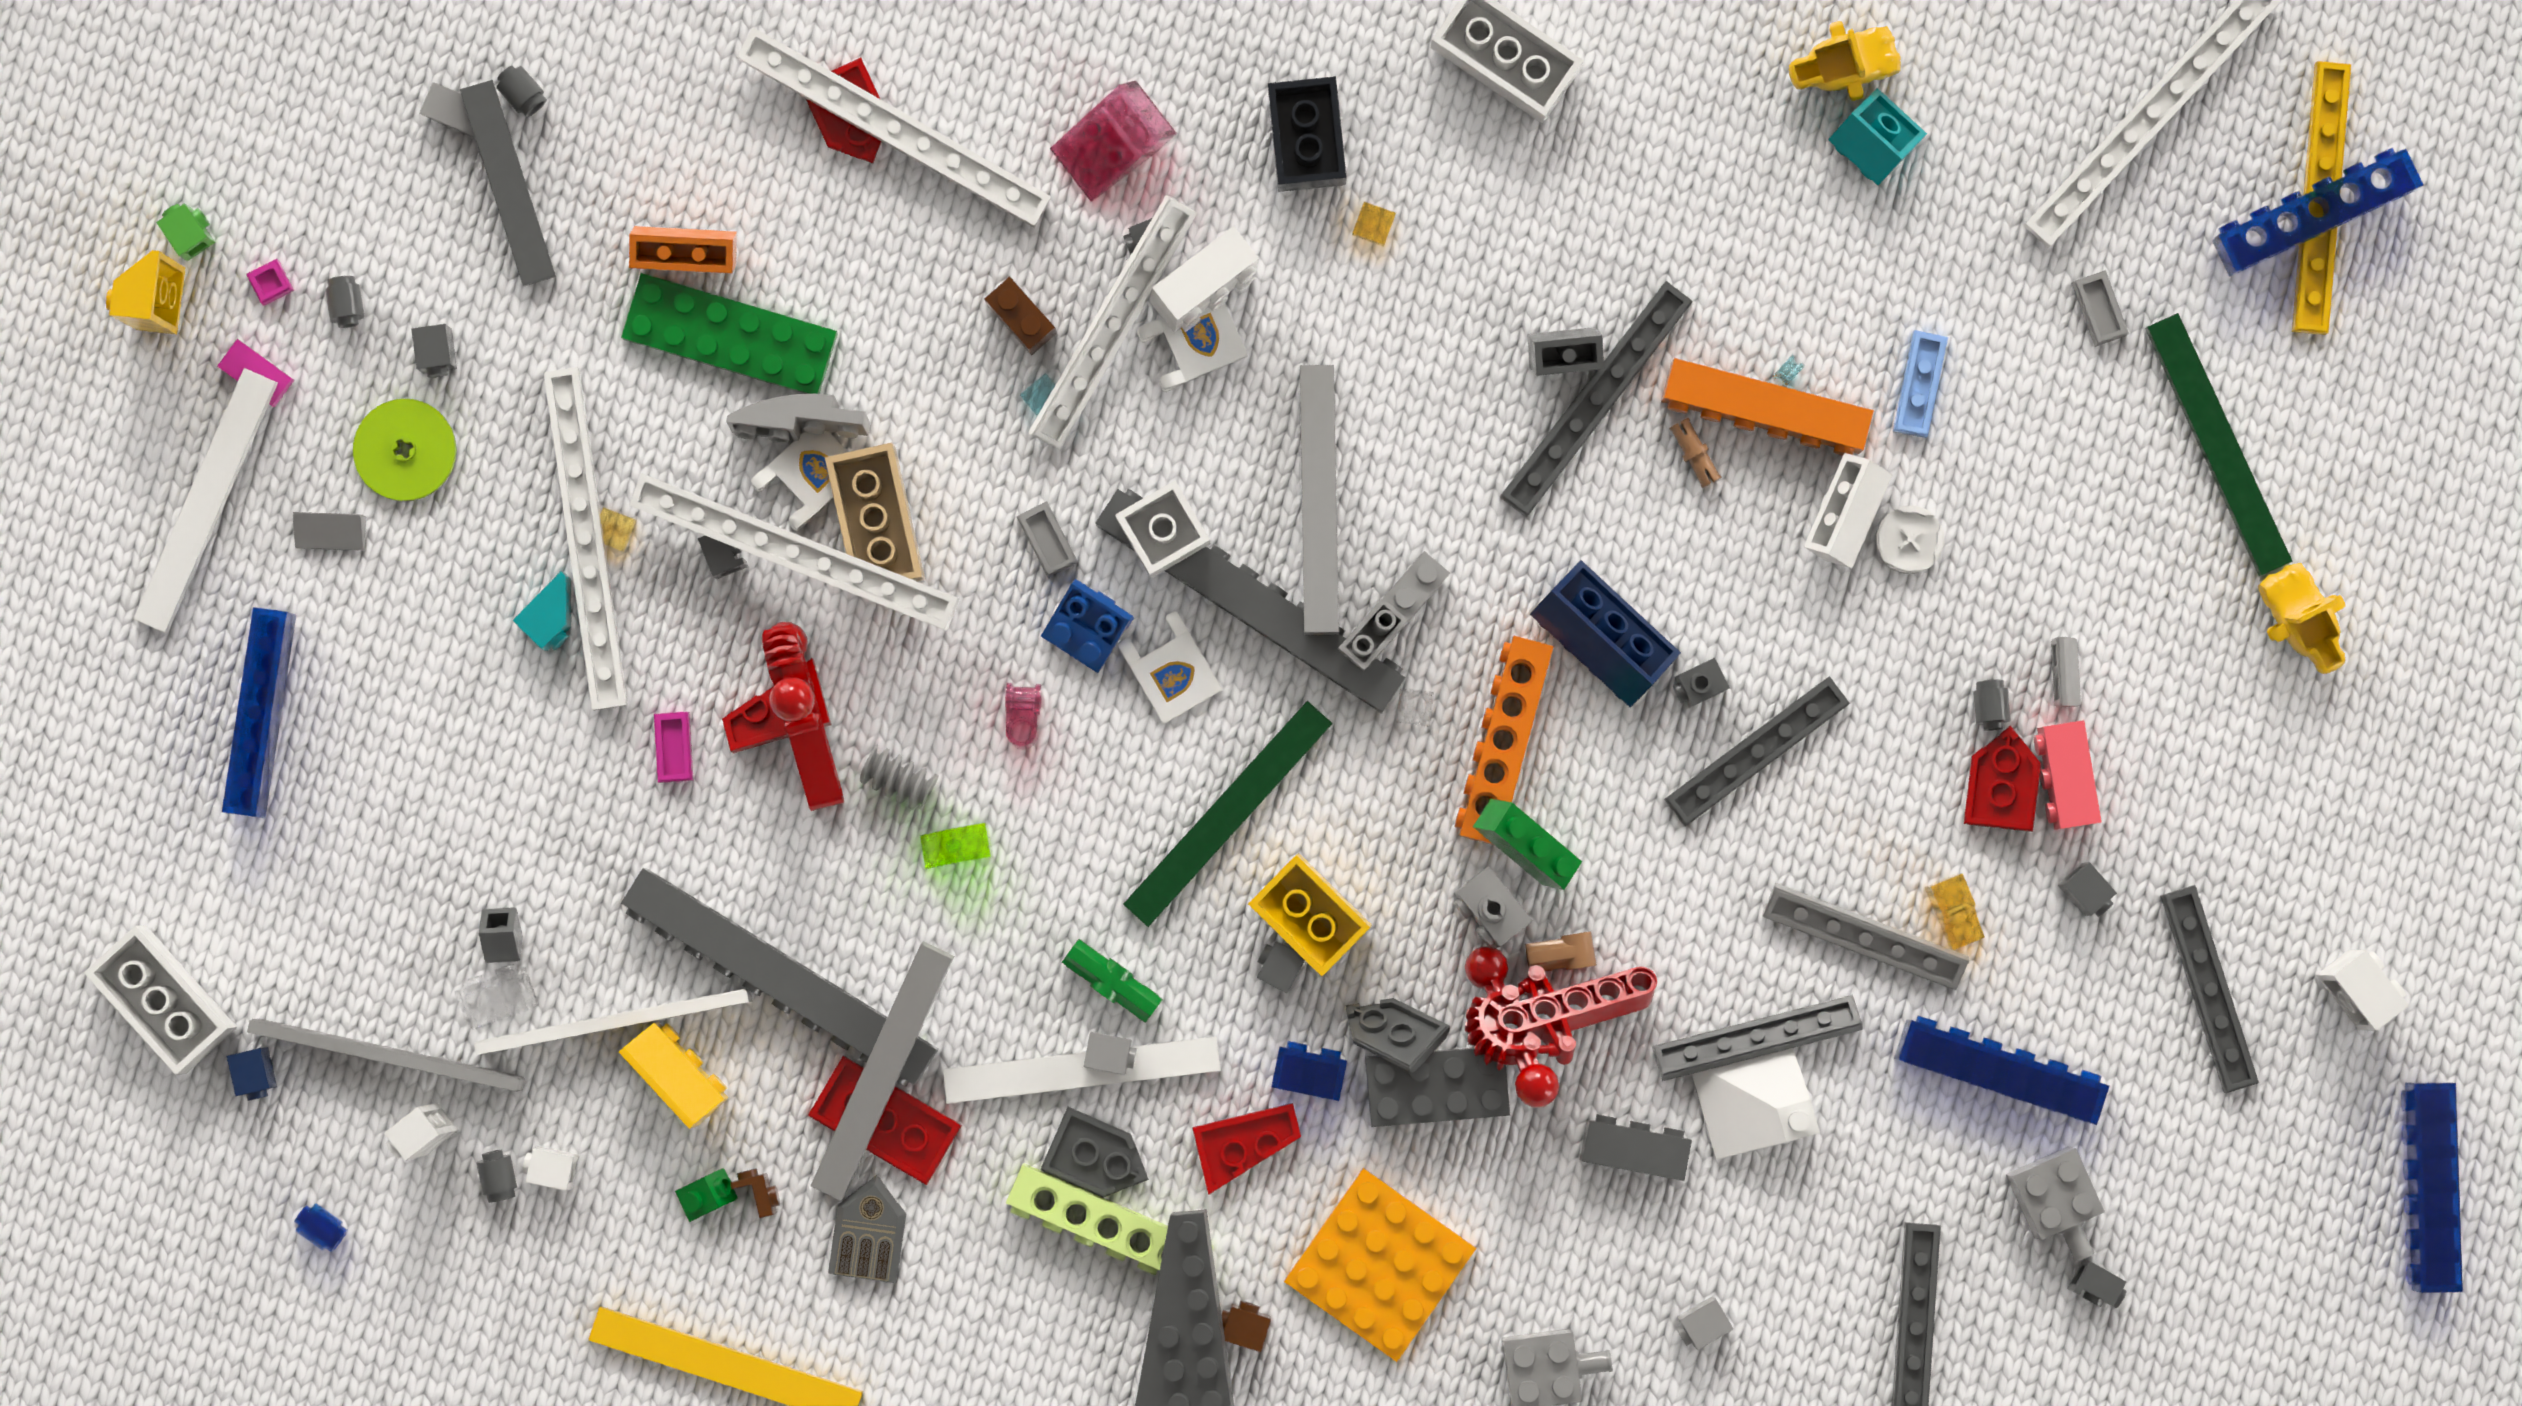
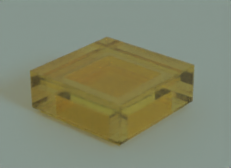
M1364 202L1352 235L1384 246L1396 213Z
M603 507L600 518L604 544L624 552L637 520Z

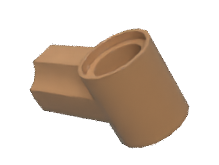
M1591 931L1561 936V939L1525 944L1528 968L1538 965L1546 972L1560 968L1571 970L1596 966Z

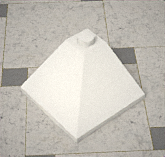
M1793 1048L1691 1074L1715 1159L1770 1147L1820 1133L1811 1099Z

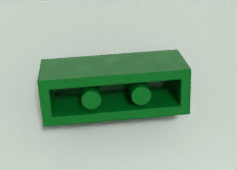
M1490 799L1473 825L1474 829L1544 886L1565 890L1582 863L1577 856L1512 802Z

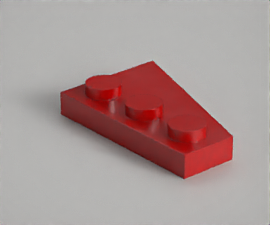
M811 658L806 664L810 679L814 685V693L824 727L832 724L815 661ZM773 687L760 696L756 695L722 718L732 753L788 738L784 728V720L777 717L770 706L769 696Z
M1293 1103L1192 1127L1208 1195L1301 1137Z

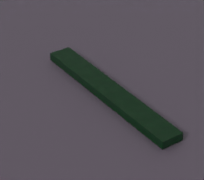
M2179 313L2147 326L2145 330L2258 576L2293 562Z
M1307 700L1123 905L1149 927L1333 723Z

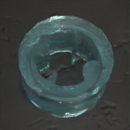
M1792 354L1772 378L1775 380L1780 379L1782 386L1787 387L1803 369L1805 364L1796 363L1795 356Z

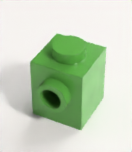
M185 203L181 206L176 204L169 207L163 212V218L156 222L178 256L186 261H189L216 243L206 229L210 223L199 208L193 210Z

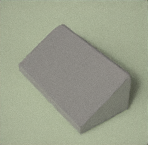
M293 512L295 548L365 551L366 516L361 514Z
M2071 637L2054 638L2051 641L2054 706L2056 708L2078 707L2081 705L2077 639Z

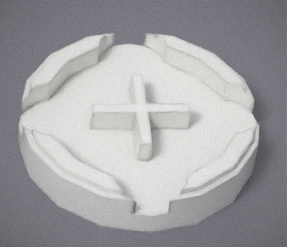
M1901 506L1889 512L1879 523L1875 534L1876 550L1881 560L1890 569L1903 574L1919 573L1930 568L1940 558L1945 545L1944 530L1929 510L1919 506Z

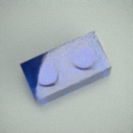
M1287 1041L1286 1047L1279 1046L1272 1088L1336 1101L1340 1100L1347 1059L1341 1058V1051L1321 1048L1320 1054L1308 1052L1307 1044Z

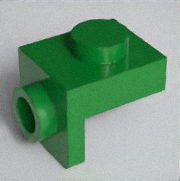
M724 1168L675 1191L689 1222L738 1199L735 1190L731 1189L730 1182L732 1181Z

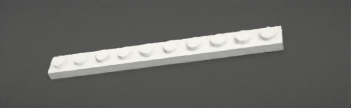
M2235 0L2023 226L2049 248L2282 0Z
M754 27L736 56L739 61L1034 228L1051 200L1050 195Z
M574 367L544 372L591 708L593 711L628 706L580 369Z
M642 473L629 503V506L946 631L960 598Z

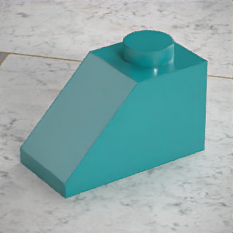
M561 571L512 620L542 650L548 651L550 648L556 650L569 637L566 632L571 628V578Z

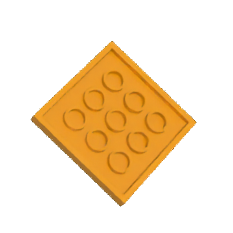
M1362 1168L1289 1272L1284 1282L1397 1362L1477 1248L1365 1168Z

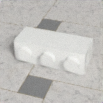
M1844 453L1804 547L1825 561L1852 569L1892 478V474L1869 459Z
M435 1103L416 1107L384 1134L389 1139L386 1145L397 1159L402 1157L407 1161L427 1156L455 1134L458 1129L440 1105Z

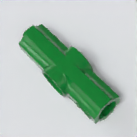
M1081 939L1077 940L1062 961L1067 968L1091 983L1090 987L1115 1004L1117 1002L1144 1023L1147 1022L1163 1000L1150 988L1134 979L1135 975L1111 958L1108 960Z

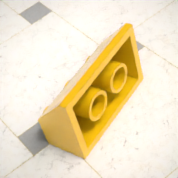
M150 251L113 280V287L108 290L106 296V308L109 310V315L135 330L177 335L186 267L160 251Z
M1300 853L1296 854L1248 903L1321 976L1372 926Z
M659 1022L653 1023L624 1046L619 1053L689 1129L697 1127L729 1098L724 1093L727 1087L714 1073L710 1077L700 1067L704 1063L702 1059L691 1048L687 1051L683 1049L677 1042L680 1039L679 1034L668 1023L663 1026Z

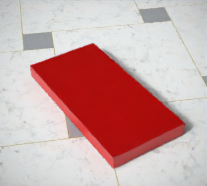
M842 1056L808 1116L836 1131L864 1067L846 1056ZM895 1086L866 1150L921 1183L928 1185L962 1125Z

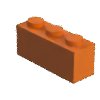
M634 226L629 234V268L733 273L736 266L737 231Z

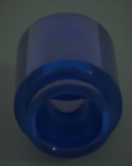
M317 1203L312 1208L306 1205L294 1220L298 1224L295 1232L322 1251L327 1249L332 1253L348 1232V1229L342 1226L343 1221Z

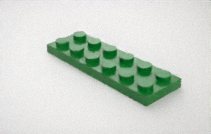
M641 273L621 338L632 343L804 394H820L838 332Z

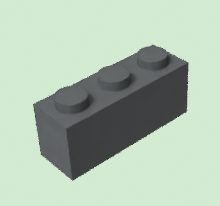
M1596 1114L1595 1120L1587 1119L1580 1154L1582 1162L1685 1181L1692 1143L1691 1139L1684 1138L1685 1131L1664 1127L1663 1134L1650 1131V1124L1630 1121L1629 1127L1616 1125L1617 1118Z

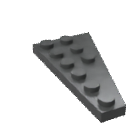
M1207 1209L1173 1212L1169 1217L1135 1406H1234Z

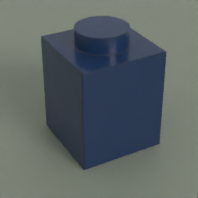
M268 1047L226 1056L235 1096L246 1095L247 1101L267 1097V1090L277 1087Z

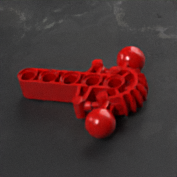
M779 622L770 629L764 630L762 634L767 668L774 685L769 696L770 706L777 717L784 720V728L791 743L810 811L844 803L841 784L814 693V685L810 679L804 658L808 647V638L800 626L792 622Z
M1491 946L1479 947L1467 957L1464 967L1467 979L1473 986L1485 990L1487 997L1475 996L1471 1007L1467 1009V1021L1464 1027L1465 1033L1468 1034L1467 1042L1468 1045L1475 1046V1056L1485 1054L1484 1062L1486 1065L1492 1061L1497 1062L1499 1071L1504 1065L1517 1064L1520 1071L1515 1081L1517 1096L1524 1104L1530 1107H1545L1556 1098L1560 1087L1555 1072L1550 1067L1539 1064L1537 1060L1538 1054H1548V1057H1556L1557 1062L1560 1064H1569L1572 1061L1576 1047V1041L1572 1037L1571 1031L1649 1007L1657 986V977L1649 968L1635 967L1554 991L1545 976V970L1541 966L1535 965L1529 968L1527 977L1518 983V987L1511 984L1505 986L1504 980L1508 973L1506 957L1500 950ZM1633 986H1641L1645 988L1646 991H1639L1635 989ZM1522 994L1527 995L1528 999L1519 1002ZM1608 995L1614 998V1000H1606L1602 996ZM1569 1005H1578L1582 1010H1575ZM1544 1014L1549 1016L1551 1019H1541L1537 1015ZM1505 1024H1514L1518 1028L1510 1029Z

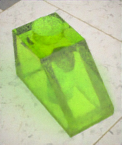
M987 823L920 835L925 869L994 858Z

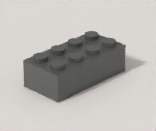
M1474 1048L1434 1051L1415 1072H1409L1379 1056L1365 1057L1371 1127L1510 1116L1506 1065L1500 1071L1495 1061L1486 1065L1484 1062L1485 1054L1475 1056Z

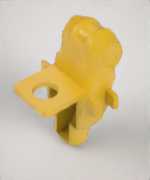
M1837 21L1830 24V39L1814 46L1808 56L1793 60L1788 68L1791 82L1796 89L1802 90L1808 87H1818L1824 91L1847 89L1850 100L1856 101L1863 98L1864 92L1861 84L1870 83L1873 80H1882L1901 71V56L1895 47V37L1887 26L1873 27L1854 33L1852 28L1846 34L1842 21Z
M2302 563L2286 565L2278 573L2267 575L2258 585V589L2264 603L2271 609L2272 616L2277 624L2267 629L2270 640L2280 642L2286 639L2298 654L2308 657L2321 674L2331 673L2343 666L2345 663V653L2339 645L2341 631L2335 615L2337 611L2343 609L2346 605L2342 596L2330 595L2324 598L2315 585L2311 573L2305 569Z

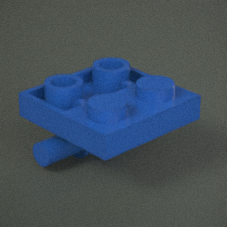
M1075 579L1048 622L1041 637L1096 673H1099L1125 629H1128L1134 620V617L1115 604L1116 601L1100 591L1092 590Z

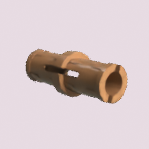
M1686 418L1681 421V425L1687 435H1684L1678 423L1669 429L1673 432L1685 454L1682 456L1684 461H1689L1701 483V487L1704 488L1711 483L1705 471L1708 472L1713 483L1722 477L1706 452L1709 450L1706 443L1702 445L1690 419Z

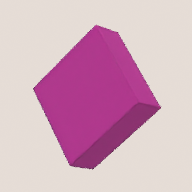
M274 259L246 274L263 306L294 291L278 259Z

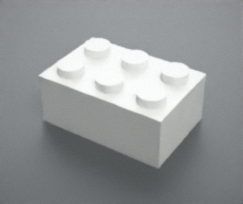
M1233 226L1153 286L1150 303L1174 333L1181 328L1186 332L1201 320L1199 316L1208 307L1211 311L1216 310L1228 300L1226 296L1231 290L1236 287L1240 291L1255 279L1253 275L1257 272L1256 268L1259 257Z

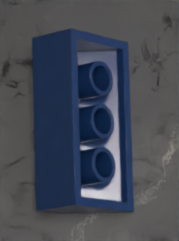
M1582 560L1569 571L1530 613L1542 628L1546 629L1568 652L1572 653L1617 698L1621 699L1630 708L1681 654L1675 646Z

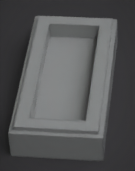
M2106 270L2072 282L2095 347L2129 334Z
M1047 501L1016 516L1048 578L1078 563Z

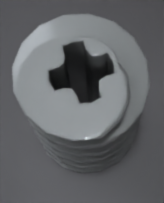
M877 744L864 764L860 775V782L866 784L873 778L872 789L877 791L885 784V796L890 797L897 791L896 802L901 804L909 797V809L914 810L920 804H922V807L931 794L939 775L935 774L929 780H926V768L923 767L918 773L914 774V762H909L903 768L901 767V755L890 761V749L886 748L879 755L877 754Z

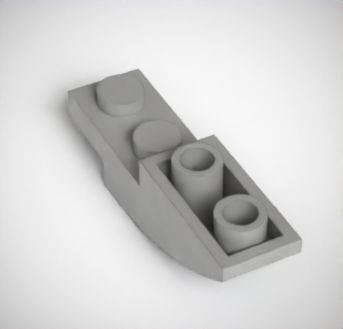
M795 394L775 397L743 407L727 415L726 419L732 433H735L739 438L754 439L755 436L768 437L769 440L776 443H788L789 440L799 441L801 428L812 434H824V431L837 432L838 435L845 438H857L858 435L868 436L870 421L866 412L839 409L835 396L828 394Z
M1424 551L1338 647V650L1364 672L1425 604L1429 597L1449 576L1450 572Z

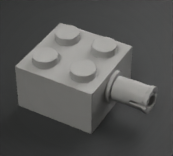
M1489 866L1453 893L1457 897L1453 904L1465 919L1471 916L1479 925L1475 931L1487 946L1494 943L1496 947H1501L1533 921Z
M2068 1146L2006 1174L2034 1238L2044 1240L2057 1233L2063 1234L2075 1262L2090 1257L2095 1253L2090 1246L2082 1225L2084 1221L2098 1216L2105 1211L2076 1148Z
M1570 1328L1502 1337L1511 1406H1555L1582 1402L1579 1380L1582 1379V1375L1613 1372L1610 1350L1579 1354L1575 1350L1574 1335Z

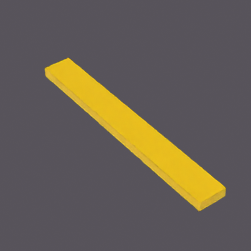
M2317 61L2314 65L2292 332L2327 335L2329 333L2351 64Z
M602 1306L598 1309L589 1336V1341L789 1406H859L863 1394L861 1390Z

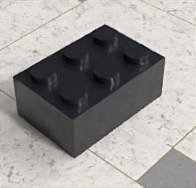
M1336 76L1268 83L1278 192L1346 185L1347 176Z

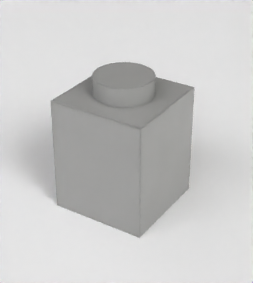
M1090 1032L1083 1067L1125 1075L1127 1068L1133 1069L1137 1048L1131 1047V1039Z
M1713 1296L1677 1317L1681 1325L1676 1329L1686 1346L1692 1343L1697 1350L1733 1330L1731 1323Z

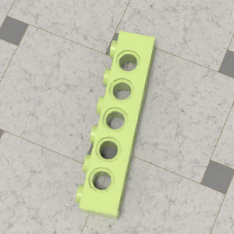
M1022 1164L1006 1201V1204L1012 1206L1011 1213L1028 1220L1031 1215H1034L1044 1220L1042 1226L1060 1234L1062 1229H1066L1075 1233L1074 1240L1089 1247H1093L1094 1243H1098L1107 1247L1105 1253L1121 1261H1124L1126 1256L1139 1261L1138 1268L1153 1275L1157 1274L1161 1266L1167 1225L1030 1165ZM1043 1190L1051 1192L1055 1199L1054 1206L1047 1210L1038 1207L1035 1200L1037 1193ZM1078 1204L1085 1208L1087 1213L1085 1221L1073 1223L1069 1220L1067 1210L1071 1205ZM1105 1218L1115 1220L1118 1224V1233L1113 1237L1103 1236L1099 1231L1101 1220ZM1137 1232L1147 1234L1150 1239V1246L1144 1251L1135 1250L1130 1243L1133 1234Z

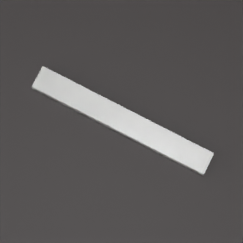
M1166 194L1031 426L1029 433L1032 436L1059 450L1061 449L1149 298L1152 287L1159 281L1198 214L1195 210Z
M246 368L243 369L133 619L168 633L278 382Z
M741 989L480 1040L474 1043L476 1055H482L753 1002L752 995L748 989Z
M1217 1036L1131 1046L1137 1048L1133 1069L1127 1068L1125 1075L1083 1067L1086 1052L943 1069L946 1104L1221 1071Z

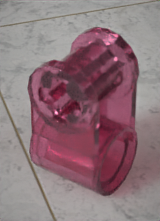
M1012 683L1006 684V736L1017 749H1029L1037 742L1042 701L1041 684H1036L1035 687L1013 686ZM1020 724H1026L1032 730L1029 739L1022 742L1013 738L1015 727Z

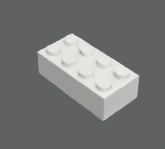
M1459 0L1432 38L1430 47L1542 124L1580 71L1584 61L1496 0Z
M134 926L83 972L175 1075L187 1074L237 1028L232 1020L147 926Z

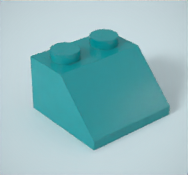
M1877 88L1848 116L1828 140L1835 146L1838 153L1847 157L1860 169L1863 176L1879 186L1927 133Z

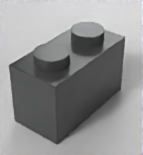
M1595 327L1527 334L1529 368L1536 376L1604 369L1602 334Z

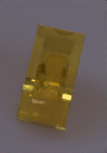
M1963 873L1954 874L1924 887L1951 950H1956L1985 938L1976 914L1975 901Z

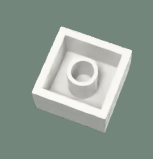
M1175 480L1115 515L1150 578L1211 544L1208 535Z
M2348 950L2316 975L2358 1030L2377 1031L2409 1006L2404 999L2406 992L2396 980L2392 979L2390 981L2382 971L2385 968L2383 962L2372 951L2368 953L2367 950Z

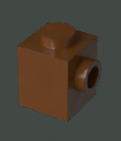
M1240 1300L1239 1306L1232 1304L1230 1311L1223 1310L1221 1314L1225 1341L1261 1352L1271 1322V1316L1260 1313V1306Z

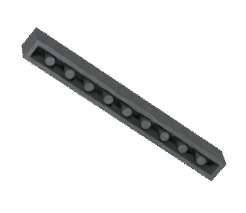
M1117 489L1095 524L1098 528L1135 551L1115 515L1140 501L1143 497L1130 489H1127L1125 493ZM1213 545L1211 549L1204 547L1165 570V572L1381 714L1406 678L1400 674L1403 668L1388 658H1385L1383 662L1376 658L1363 672L1338 650V647L1346 640L1343 637L1345 630L1339 627V635H1304V603L1300 601L1297 606L1285 599L1288 593L1272 582L1268 587L1257 580L1259 574L1245 564H1242L1240 568L1236 567L1228 561L1231 556L1216 545Z
M642 868L621 902L622 905L628 908L626 911L628 916L642 924L646 919L657 926L655 932L671 942L675 937L687 944L684 950L700 960L705 955L716 963L713 966L715 970L729 978L732 977L733 973L745 980L742 985L743 987L758 996L762 992L774 998L771 1003L772 1005L787 1014H790L791 1010L803 1016L801 1022L816 1032L823 1028L833 1034L830 1039L833 1043L847 1051L850 1046L862 1052L859 1058L867 1063L887 1016L647 868ZM918 1036L897 1082L905 1087L909 1082L916 1085L939 1048Z

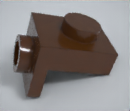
M757 1168L737 1173L738 1180L730 1182L731 1189L752 1185L759 1218L776 1214V1206H780V1198L776 1185L770 1186L768 1174L758 1175Z

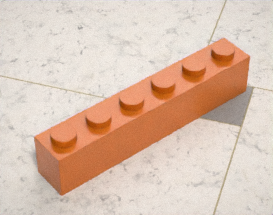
M1674 358L1671 362L1661 402L1668 404L1667 409L1686 414L1688 409L1701 412L1700 417L1705 420L1720 422L1721 418L1735 421L1733 426L1748 431H1753L1754 427L1768 430V436L1786 440L1789 435L1800 438V444L1804 446L1820 448L1821 444L1834 447L1833 452L1842 456L1844 453L1854 455V453L1859 454L1864 450L1874 412L1871 409Z

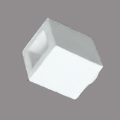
M539 1146L532 1149V1153L526 1154L522 1172L527 1174L525 1182L565 1191L572 1189L579 1155Z

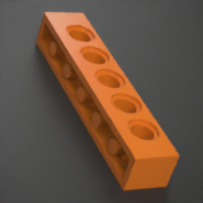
M1513 636L1511 643L1504 641L1499 661L1505 663L1502 676L1495 674L1490 694L1496 696L1493 709L1486 708L1481 728L1487 729L1484 742L1477 741L1472 761L1478 762L1475 775L1468 774L1463 794L1469 795L1466 809L1459 807L1454 825V827L1460 828L1458 836L1494 845L1473 828V825L1480 816L1475 809V803L1481 797L1512 802L1554 646L1518 636ZM1516 665L1525 666L1530 672L1528 682L1523 684L1515 682L1511 677L1512 668ZM1507 698L1518 700L1521 705L1519 715L1515 717L1507 716L1502 710L1503 701ZM1505 731L1510 734L1512 745L1509 749L1500 750L1494 745L1493 737L1496 732ZM1496 764L1502 768L1503 778L1500 782L1490 783L1486 780L1484 770L1487 765Z

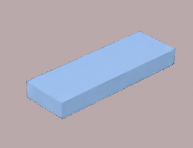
M1917 330L1913 331L1893 426L1894 432L1922 438L1928 437L1948 337Z

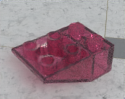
M1135 80L1119 84L1050 147V150L1092 202L1152 157L1177 132Z

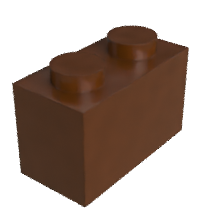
M1010 276L984 298L986 305L1031 356L1057 334L1054 325Z

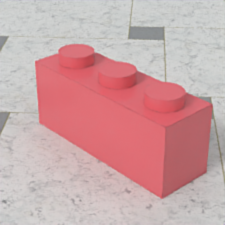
M2084 720L2037 728L2038 735H2034V746L2037 756L2042 755L2044 769L2040 770V782L2043 790L2047 789L2050 803L2045 804L2048 823H2053L2054 830L2101 823Z

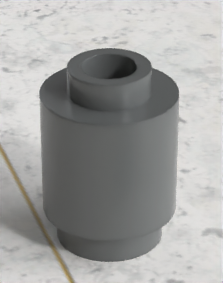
M509 66L497 77L499 83L496 89L517 113H523L525 117H530L546 103L547 99L543 96V89L522 66L517 68Z
M338 276L328 279V287L325 289L330 322L338 323L339 328H350L359 325L358 320L363 319L365 316L360 285L355 282V277Z
M1996 679L1976 682V690L1973 691L1976 724L1983 725L1984 731L2004 729V723L2011 721L2008 688H2004V681Z
M502 1149L483 1153V1160L476 1162L482 1193L487 1195L488 1203L515 1197L514 1188H517L511 1155H503Z

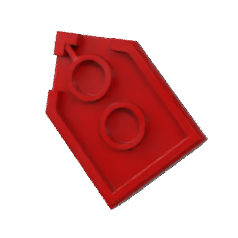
M861 57L831 71L880 99ZM806 99L828 148L872 164L874 163L882 141Z
M2012 726L2007 727L1998 737L1972 755L1964 824L2033 832L2041 763Z

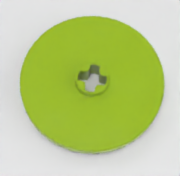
M395 399L377 406L362 420L354 437L353 459L360 477L374 492L396 501H414L434 493L448 479L456 460V440L449 422L434 407L414 399ZM401 442L413 445V448L409 450L410 457L405 458L403 455H397V451L401 449Z

